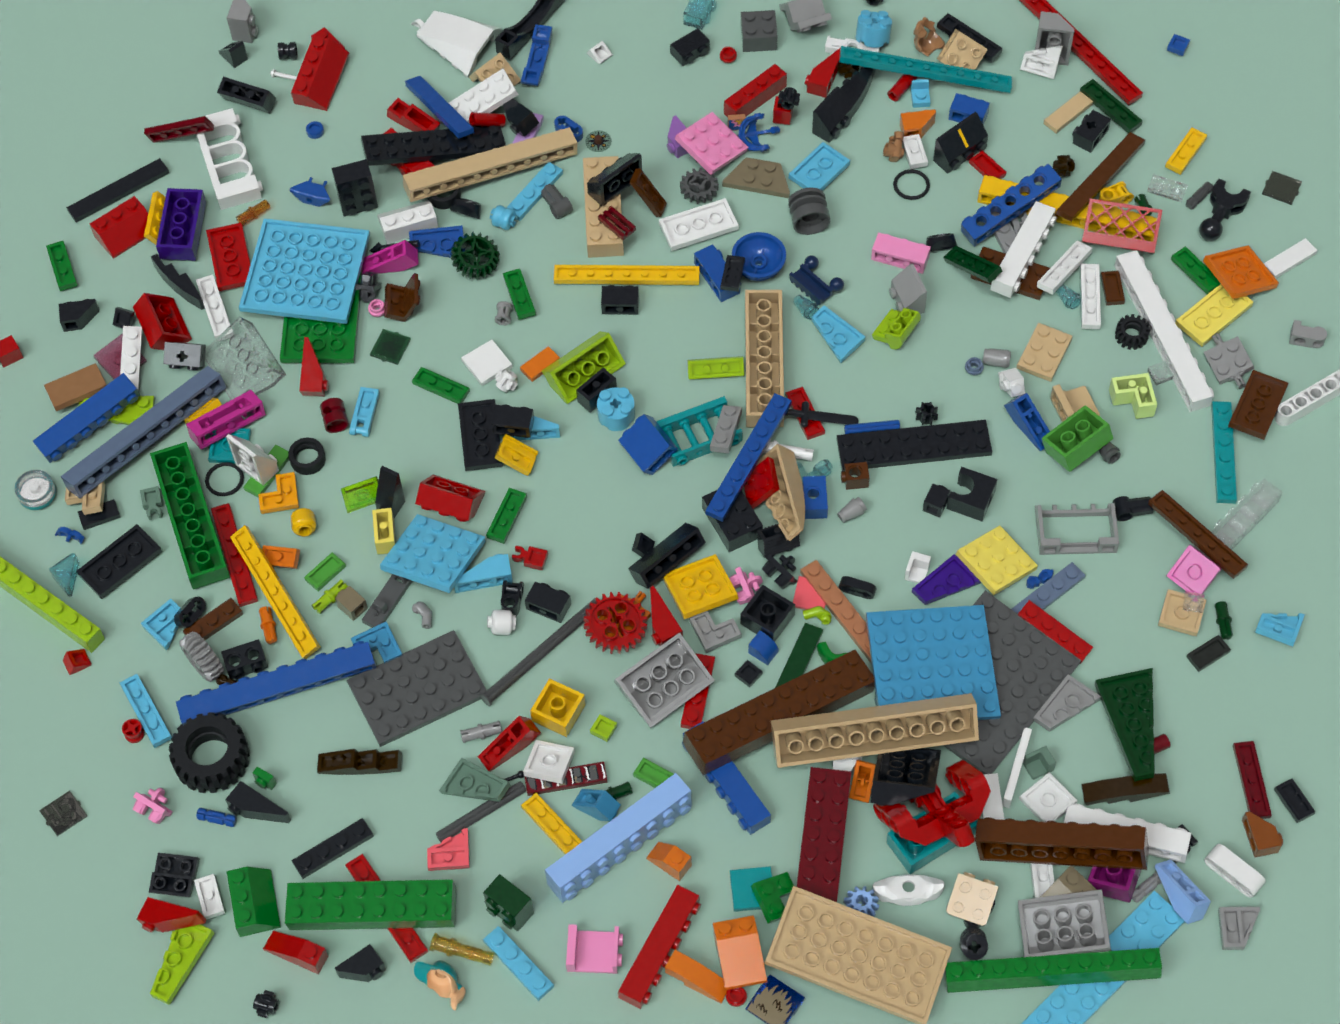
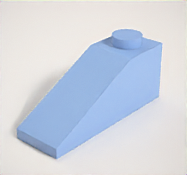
M1172 860L1157 863L1155 869L1176 913L1187 924L1202 920L1211 901Z

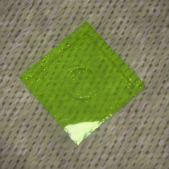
M377 476L340 489L347 513L375 504L378 487Z

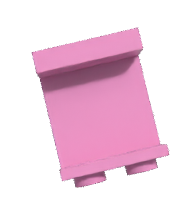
M569 925L566 956L567 972L617 974L618 966L622 967V954H619V946H623V934H620L619 926H615L614 932L578 931L577 925Z

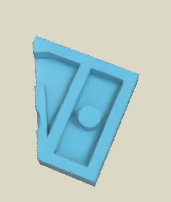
M169 599L141 622L142 627L165 650L169 648L178 629L174 622V616L180 607L172 599Z
M1262 613L1255 633L1293 647L1305 614L1298 613V616H1287V613H1279L1277 615Z

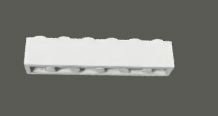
M1037 201L1034 203L1000 264L1002 272L992 281V291L1009 298L1012 297L1014 292H1018L1021 285L1020 280L1025 279L1028 273V266H1032L1034 263L1035 253H1039L1042 248V240L1047 239L1050 226L1053 227L1056 222V208Z
M1068 803L1064 823L1118 824L1120 826L1139 825L1146 827L1149 855L1185 863L1191 832H1187L1183 828H1170L1162 823H1149L1141 818H1128L1120 813H1107L1099 808L1090 809L1081 804Z

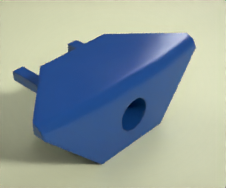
M310 177L309 181L290 188V192L302 203L320 207L330 201V197L325 190L327 181L320 185L313 183V178Z

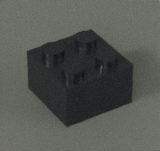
M762 585L741 612L740 624L756 634L761 630L775 642L794 617L795 604Z

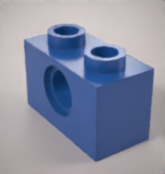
M804 476L802 478L805 499V519L827 518L826 476Z

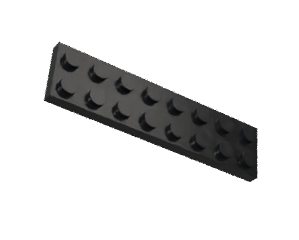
M494 125L473 127L474 133L462 138H458L450 129L361 136L364 156L369 166L459 159L506 146L501 126Z
M986 420L843 434L836 437L842 471H844V464L867 462L869 469L992 456Z

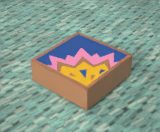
M745 114L728 115V127L732 131L739 130L742 121L746 118Z

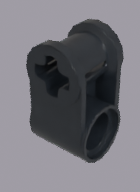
M507 580L503 581L502 610H509L515 616L519 614L524 582L511 583Z

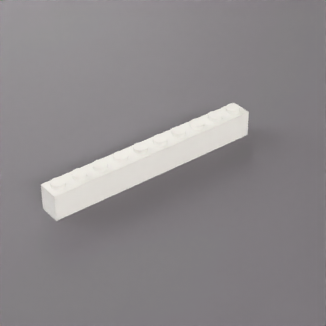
M1137 250L1116 256L1114 267L1116 271H1119L1120 278L1141 319L1145 318V323H1149V335L1189 412L1211 406L1214 392L1211 387H1208L1204 373L1198 368L1197 359L1192 356L1189 344L1185 343L1181 329L1176 326L1174 315L1169 312L1166 300L1162 299L1158 285H1155L1152 280L1150 270H1147L1145 267L1144 258L1139 255Z

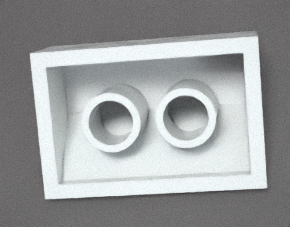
M429 200L377 215L387 244L409 238V231L438 228L437 217Z

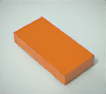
M548 346L520 366V371L533 382L543 374V369L560 359V357Z

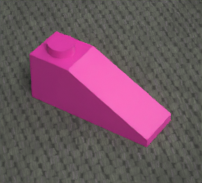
M403 240L364 257L362 274H366L367 271L378 274L405 271L418 265V250L409 242Z

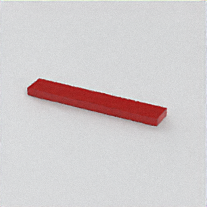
M226 503L211 508L239 607L258 602L249 568L230 536L237 532L230 504Z
M363 854L345 864L355 881H381ZM388 928V931L410 963L428 953L427 948L413 928Z

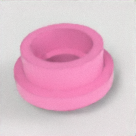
M380 299L372 300L368 306L370 315L374 317L384 315L385 303Z

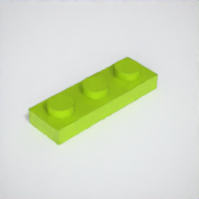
M743 356L687 360L689 379L744 376Z

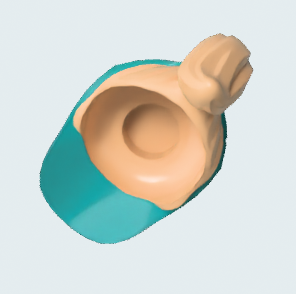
M442 960L436 961L432 965L416 962L414 966L416 978L427 984L428 988L433 989L440 997L450 998V1006L453 1010H456L457 1005L463 1000L466 990L458 983L454 968Z

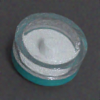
M30 470L17 479L15 493L22 506L30 510H39L52 503L56 496V487L48 473L42 470Z

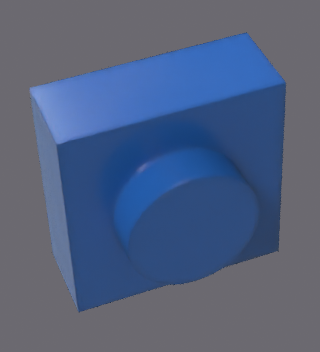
M1174 34L1168 44L1167 51L1183 56L1189 46L1190 39Z

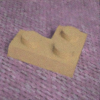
M104 481L80 499L66 488V504L82 503L84 515L102 512L105 493Z

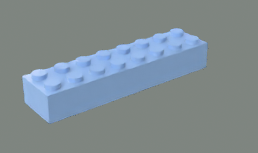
M676 773L546 868L545 874L549 888L562 903L566 900H572L579 890L583 887H589L599 875L603 876L608 873L610 867L615 863L619 864L627 857L626 855L632 851L639 850L646 840L655 838L662 828L671 826L678 816L687 814L692 807L691 790Z

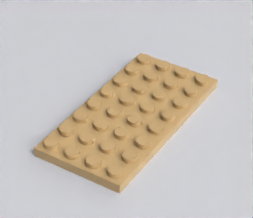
M793 886L764 964L913 1023L927 1024L952 947Z

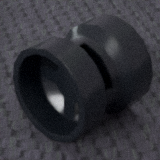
M284 42L278 43L279 60H285L288 56L291 59H297L296 42H290L288 45Z

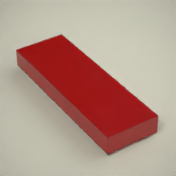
M803 386L785 393L786 398L792 400V409L801 410L802 403L807 401L809 403V410L815 411ZM796 417L801 426V418ZM808 420L806 428L801 426L807 440L825 434L820 421Z

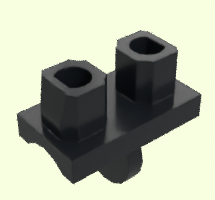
M367 271L366 274H361V282L356 284L355 290H360V298L364 302L374 300L376 297L375 291L381 288L382 283L377 282L378 273Z
M770 554L766 557L768 561L762 570L769 577L778 570L781 574L775 579V582L782 589L790 583L793 585L797 583V580L787 571V569H790L792 572L796 570V567L793 565L795 562L793 556L786 558L784 555H781L779 559L782 561V564Z

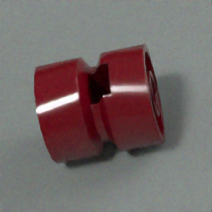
M329 398L320 404L324 427L327 432L338 433L348 427L349 423L342 399Z

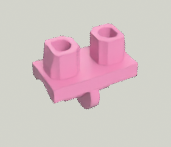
M741 567L735 569L736 574L729 577L735 589L742 586L743 590L737 592V602L742 605L753 598L755 594L752 588L758 591L759 585L763 580L761 576H755L753 572L748 574V579L746 572H743Z
M161 787L156 789V791L150 789L148 794L152 796L151 798L136 792L133 796L137 799L133 807L134 811L144 815L148 807L152 808L153 810L148 819L156 824H160L165 816H171L173 811L159 803L165 804L168 800L164 797V789Z

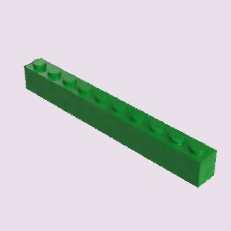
M1148 948L948 962L945 970L947 993L1158 979L1161 978L1162 963L1160 949Z

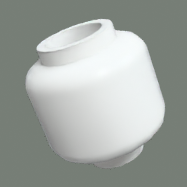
M495 609L492 611L491 616H487V628H491L492 634L510 635L512 631H515L516 616L511 611Z

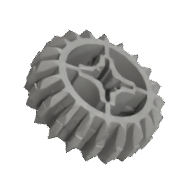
M192 631L180 640L181 650L203 679L211 682L224 673L220 659L198 633Z

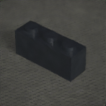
M224 76L217 91L225 100L269 114L276 100V97L269 90Z

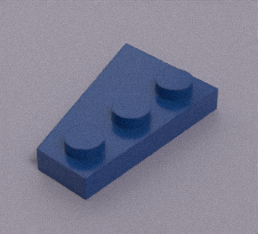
M462 225L409 231L410 241H420V247H416L418 252L449 258L452 255L451 249L454 247V242L458 241L460 236L464 238Z

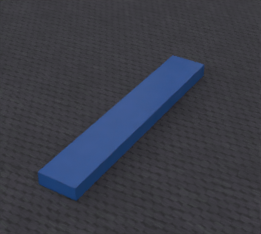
M421 76L405 81V86L458 138L474 133V128Z

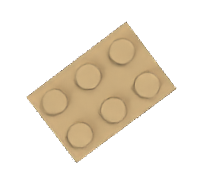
M1038 323L1017 364V369L1051 382L1073 336Z

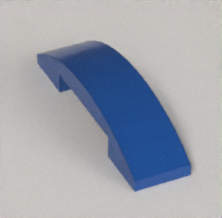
M535 24L532 46L527 65L524 67L521 84L539 85L548 57L552 35L551 26Z

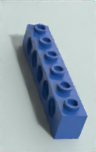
M1049 163L1044 167H1038L1034 174L1025 176L1015 187H1009L1005 194L995 197L986 207L982 206L979 208L975 215L966 217L962 221L961 232L975 247L1031 208L1036 201H1041L1061 187L1062 179ZM1041 182L1043 185L1038 186L1035 183ZM1027 192L1028 195L1023 196L1020 193ZM1013 202L1014 205L1009 206L1006 203ZM998 212L1000 215L994 216L991 213ZM978 222H983V223H985V225H984V226H979V225H977V223H978Z

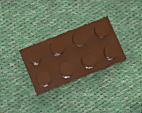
M982 247L979 254L980 257L999 266L1006 255L986 247ZM1033 263L1032 266H1028V273L1025 279L1020 280L1021 285L1018 292L1014 293L1040 301L1044 290L1037 288V282L1050 267ZM971 275V279H974V280H977V281H980V282H983V283H986V284H989V285L992 284V282H991V283H988V282H986V281H984V280H982V279H980V278H977V277Z
M1253 370L1228 427L1265 440L1289 383Z

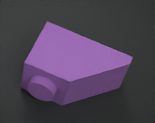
M675 115L672 118L668 132L667 149L678 159L688 152L675 140L676 135L686 129L684 124Z

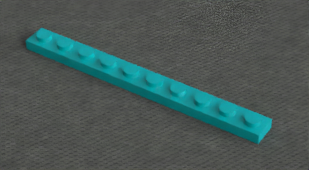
M841 46L840 63L1010 93L1012 89V76Z

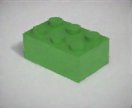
M1085 405L1041 439L1046 453L1070 472L1114 438L1110 425Z

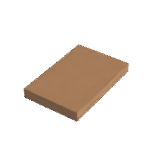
M96 363L49 382L44 387L55 410L59 411L85 398L92 397L104 388L106 383Z

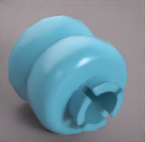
M498 205L491 210L490 214L493 215H490L493 226L501 227L504 230H509L515 226L517 221L514 220H517V216H515L513 209Z

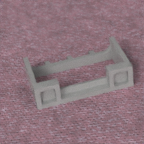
M1108 503L1106 509H1096L1095 504H1091L1090 509L1076 510V504L1071 505V510H1057V505H1052V510H1042L1041 505H1035L1039 555L1117 553L1119 537L1115 503ZM1109 516L1111 537H1099L1098 542L1061 543L1060 538H1044V517Z

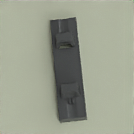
M392 574L362 618V623L373 628L386 622L413 581Z

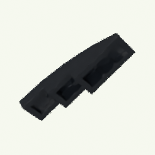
M158 254L151 256L157 272L177 294L199 309H205L203 300L187 273L179 276L172 263L165 266Z

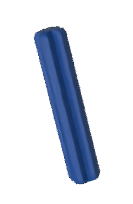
M899 420L848 424L844 426L845 434L900 429Z

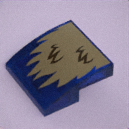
M770 974L767 977V982L760 986L745 1009L766 1024H788L792 1016L800 1008L805 997Z

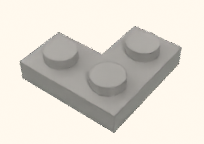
M708 611L689 617V621L705 652H709L742 637L733 618L715 626Z

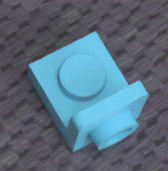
M928 79L912 80L911 99L913 108L930 107Z

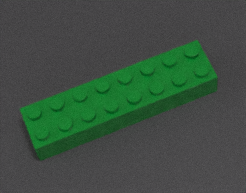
M187 442L150 453L193 590L230 578Z
M453 880L287 883L285 925L289 930L455 927L456 885Z

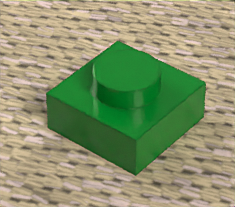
M256 767L252 772L255 783L263 789L267 787L273 790L276 785L274 776Z

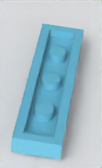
M548 162L506 208L513 209L517 220L521 221L542 198L541 191L544 186L548 184L553 185L563 175V170Z
M138 674L120 682V686L153 747L156 748L171 740L172 737Z
M499 926L483 939L487 947L538 1001L554 988V984Z

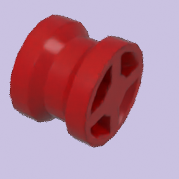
M129 719L123 723L122 732L128 742L138 743L144 738L145 732L138 720Z

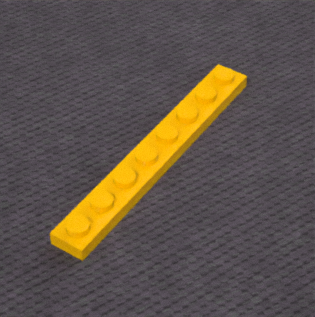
M554 265V284L699 285L700 266Z
M244 525L230 538L301 657L307 659L321 647L248 526Z

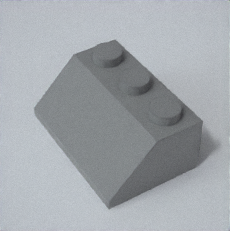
M1041 12L1035 50L1061 45L1063 48L1058 65L1068 66L1074 28L1058 13Z

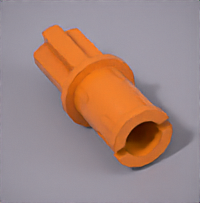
M267 606L259 609L260 627L264 631L265 641L268 644H272L277 641L275 632L276 622L273 620L271 607L268 606L267 608Z

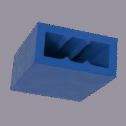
M646 414L638 417L632 427L625 430L622 437L618 440L641 470L650 475H653L671 457V454L678 450L655 419Z

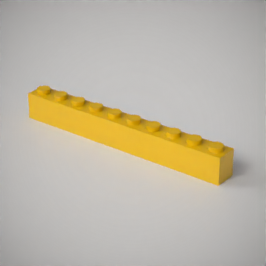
M984 175L977 202L989 205L995 197L1002 196L1009 187H1015L1019 183ZM1027 192L1020 193L1023 196L1028 195ZM1052 192L1039 201L1056 208V222L1082 229L1085 228L1089 204L1070 222L1056 214L1057 209L1069 196ZM1013 202L1006 203L1009 206L1014 205ZM1093 203L1092 212L1095 216L1105 210L1101 204ZM1032 207L1025 211L1027 215L1031 211ZM1112 207L1108 210L1113 219L1123 213L1117 207ZM1134 211L1126 213L1132 222L1141 216ZM1107 212L1097 218L1103 227L1112 221ZM1125 215L1116 220L1121 230L1130 224ZM1144 216L1150 225L1157 221V218L1153 216ZM1143 218L1134 223L1139 233L1148 227ZM1096 219L1088 227V230L1093 232L1101 229ZM1114 222L1105 228L1109 235H1115L1119 232ZM1132 225L1123 231L1127 238H1133L1138 234ZM1149 228L1141 235L1145 241L1153 242L1154 233Z

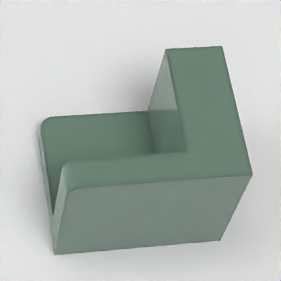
M1044 746L1025 755L1023 765L1030 777L1035 780L1054 771L1056 761L1047 746Z

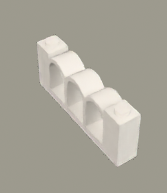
M233 108L206 115L214 124V130L196 135L220 209L224 210L262 199L260 191H263L261 181L256 180L252 165L249 162L247 150L243 144L238 127L241 124L239 115L234 114ZM228 135L235 136L229 141L208 146L206 142ZM231 154L241 155L239 158L217 165L213 163V160ZM241 172L247 173L245 177L222 184L219 182V178Z

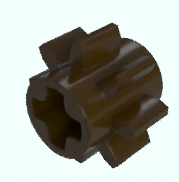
M838 64V72L845 79L851 78L852 73L856 70L859 71L860 68L857 65Z
M1058 155V160L1053 162V169L1059 176H1070V172L1075 169L1074 160L1070 158V155Z

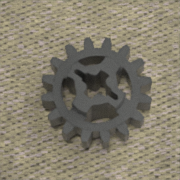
M693 168L692 173L687 171L686 176H682V181H680L681 194H684L685 199L690 198V202L696 200V203L699 204L702 200L703 203H706V199L712 200V195H717V190L719 189L718 178H714V174L710 175L706 170L705 172L702 171V168H699V171Z

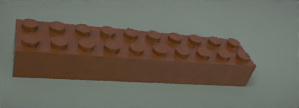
M853 650L685 731L683 745L702 775H705L772 742L771 720L833 712L872 693L875 687L874 676L858 652Z

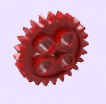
M610 592L608 598L605 594H602V600L596 597L595 604L590 602V609H586L585 614L587 616H584L583 620L586 622L583 626L587 630L585 635L591 636L590 643L596 641L595 648L603 646L602 652L609 648L610 654L613 653L614 649H617L619 654H621V649L623 648L626 652H629V646L635 649L636 642L641 643V637H645L646 633L644 630H647V624L645 623L647 622V617L643 616L645 615V609L639 610L641 603L634 604L635 598L628 600V594L622 598L620 592H618L617 597H614L612 592ZM623 609L625 612L618 613L616 610ZM605 616L607 619L600 620L598 619V617ZM631 626L633 629L626 630L624 629V627ZM611 632L615 636L608 637L606 636V633Z

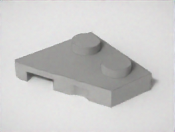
M1219 907L1222 950H1244L1260 912V907Z

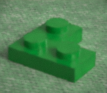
M788 872L755 882L751 885L768 924L780 920L785 907L781 897L789 895L794 886Z

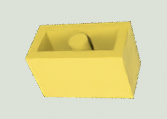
M392 508L372 510L377 554L389 553L396 543Z

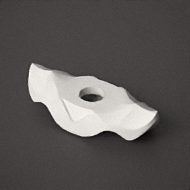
M898 875L875 882L873 884V891L882 902H890L901 906H915L937 899L943 892L945 883L940 879L925 875ZM910 882L914 885L915 889L912 892H906L902 887L903 884Z

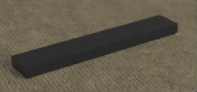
M159 158L66 207L67 211L77 223L169 174V170Z

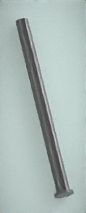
M590 602L485 693H480L479 695L483 702L491 706L493 700L584 623V616H587L585 611L590 609Z

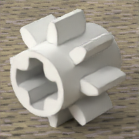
M506 369L504 372L499 370L495 376L496 386L504 392H507L509 389L514 391L518 385L517 375L509 369Z

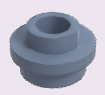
M972 357L966 361L965 370L971 375L982 373L984 365L979 358Z

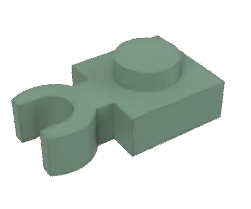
M159 486L140 490L142 506L144 510L147 509L148 519L152 520L151 515L155 512L158 513L159 518H162L159 506H163Z

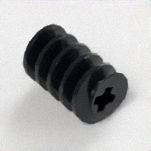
M969 927L962 932L960 945L963 954L971 960L983 958L988 951L985 933L978 927ZM972 941H976V946H972Z

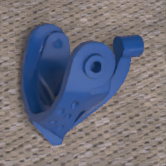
M756 113L753 116H749L740 125L737 136L751 151L762 152L770 149L769 144L761 145L759 143L757 135L780 132L779 126L771 127L768 130H756V122L764 118V113Z

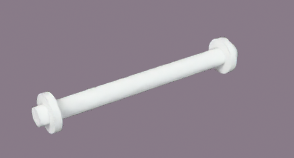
M276 69L270 72L272 78L275 76L296 80L297 76L276 72Z

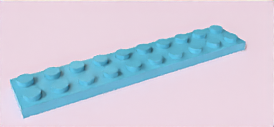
M1153 891L1109 935L1111 951L1160 948L1185 921L1166 900ZM1126 981L1060 985L1022 1024H1085Z

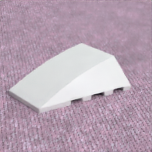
M433 11L417 33V37L431 49L438 51L442 58L449 60L453 67L460 69L463 75L468 78L476 67V59L489 40L494 42L502 28L448 13Z

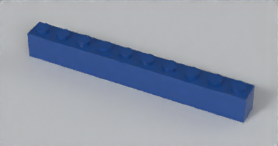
M359 641L354 643L352 647L346 649L345 647H340L330 654L320 653L313 659H301L291 666L282 665L272 672L262 671L256 677H243L236 683H224L214 690L204 689L195 696H182L180 700L175 701L181 724L184 726L187 719L190 717L192 719L197 718L196 715L201 713L203 716H206L208 712H214L215 716H218L219 713L229 715L375 669L376 664L368 642Z

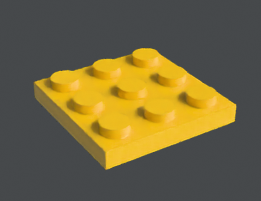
M716 554L671 570L663 577L684 619L738 599V594Z

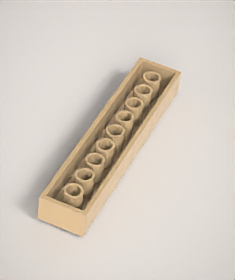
M972 693L771 720L773 750L777 768L979 740L977 703Z

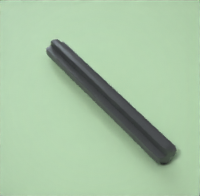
M521 781L509 787L500 802L488 800L436 832L438 840L442 842L448 837H453L461 832L462 829L471 826L526 791L524 784Z

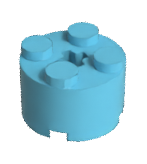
M861 11L857 21L856 40L859 43L860 41L864 42V45L874 48L882 47L886 42L888 44L892 28V19L888 16V12Z
M614 387L600 392L597 399V412L600 424L608 427L611 431H621L628 428L629 424L634 421V398L627 388Z

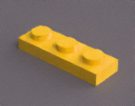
M1192 127L1168 159L1165 167L1181 175L1207 139V134Z
M158 191L152 193L144 237L155 245L157 244L166 198Z

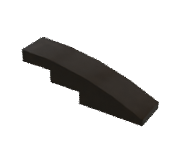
M356 749L321 753L318 754L317 773L364 775L401 771L402 752L399 750L379 752L377 749L358 752Z
M1166 773L1154 774L1153 778L1134 781L1132 776L1082 784L1084 802L1087 806L1106 801L1108 804L1124 800L1134 802L1170 794Z

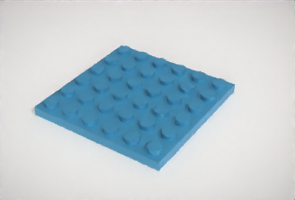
M984 605L866 612L877 706L972 693L977 703L978 720L1000 719L1001 712Z

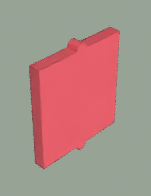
M799 576L793 599L795 608L806 610L821 606L825 609V602L805 577Z

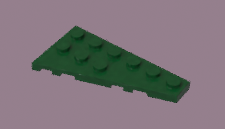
M1153 668L1095 680V687L1101 696L1102 704L1134 781L1153 778L1155 774Z

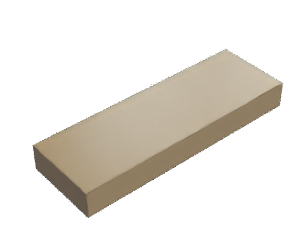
M1080 91L1044 119L1043 124L1057 134L1091 107L1093 101Z

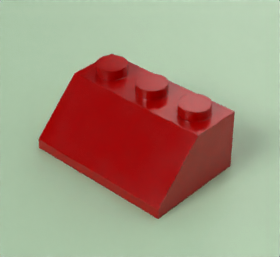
M133 196L91 222L90 227L94 237L114 259L146 239L144 233L148 212L141 202Z
M143 293L133 306V309L150 348L164 350L165 342L187 343L191 341V335L174 298Z
M433 474L420 482L415 504L421 506L424 510H435L440 515L454 516L457 520L466 522L475 516L485 491Z

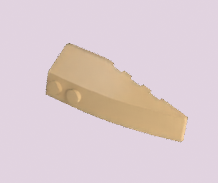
M777 444L760 458L756 465L767 457L774 459L780 489L767 498L765 504L773 512L772 516L779 522V527L786 539L791 541L804 529V491L794 452Z

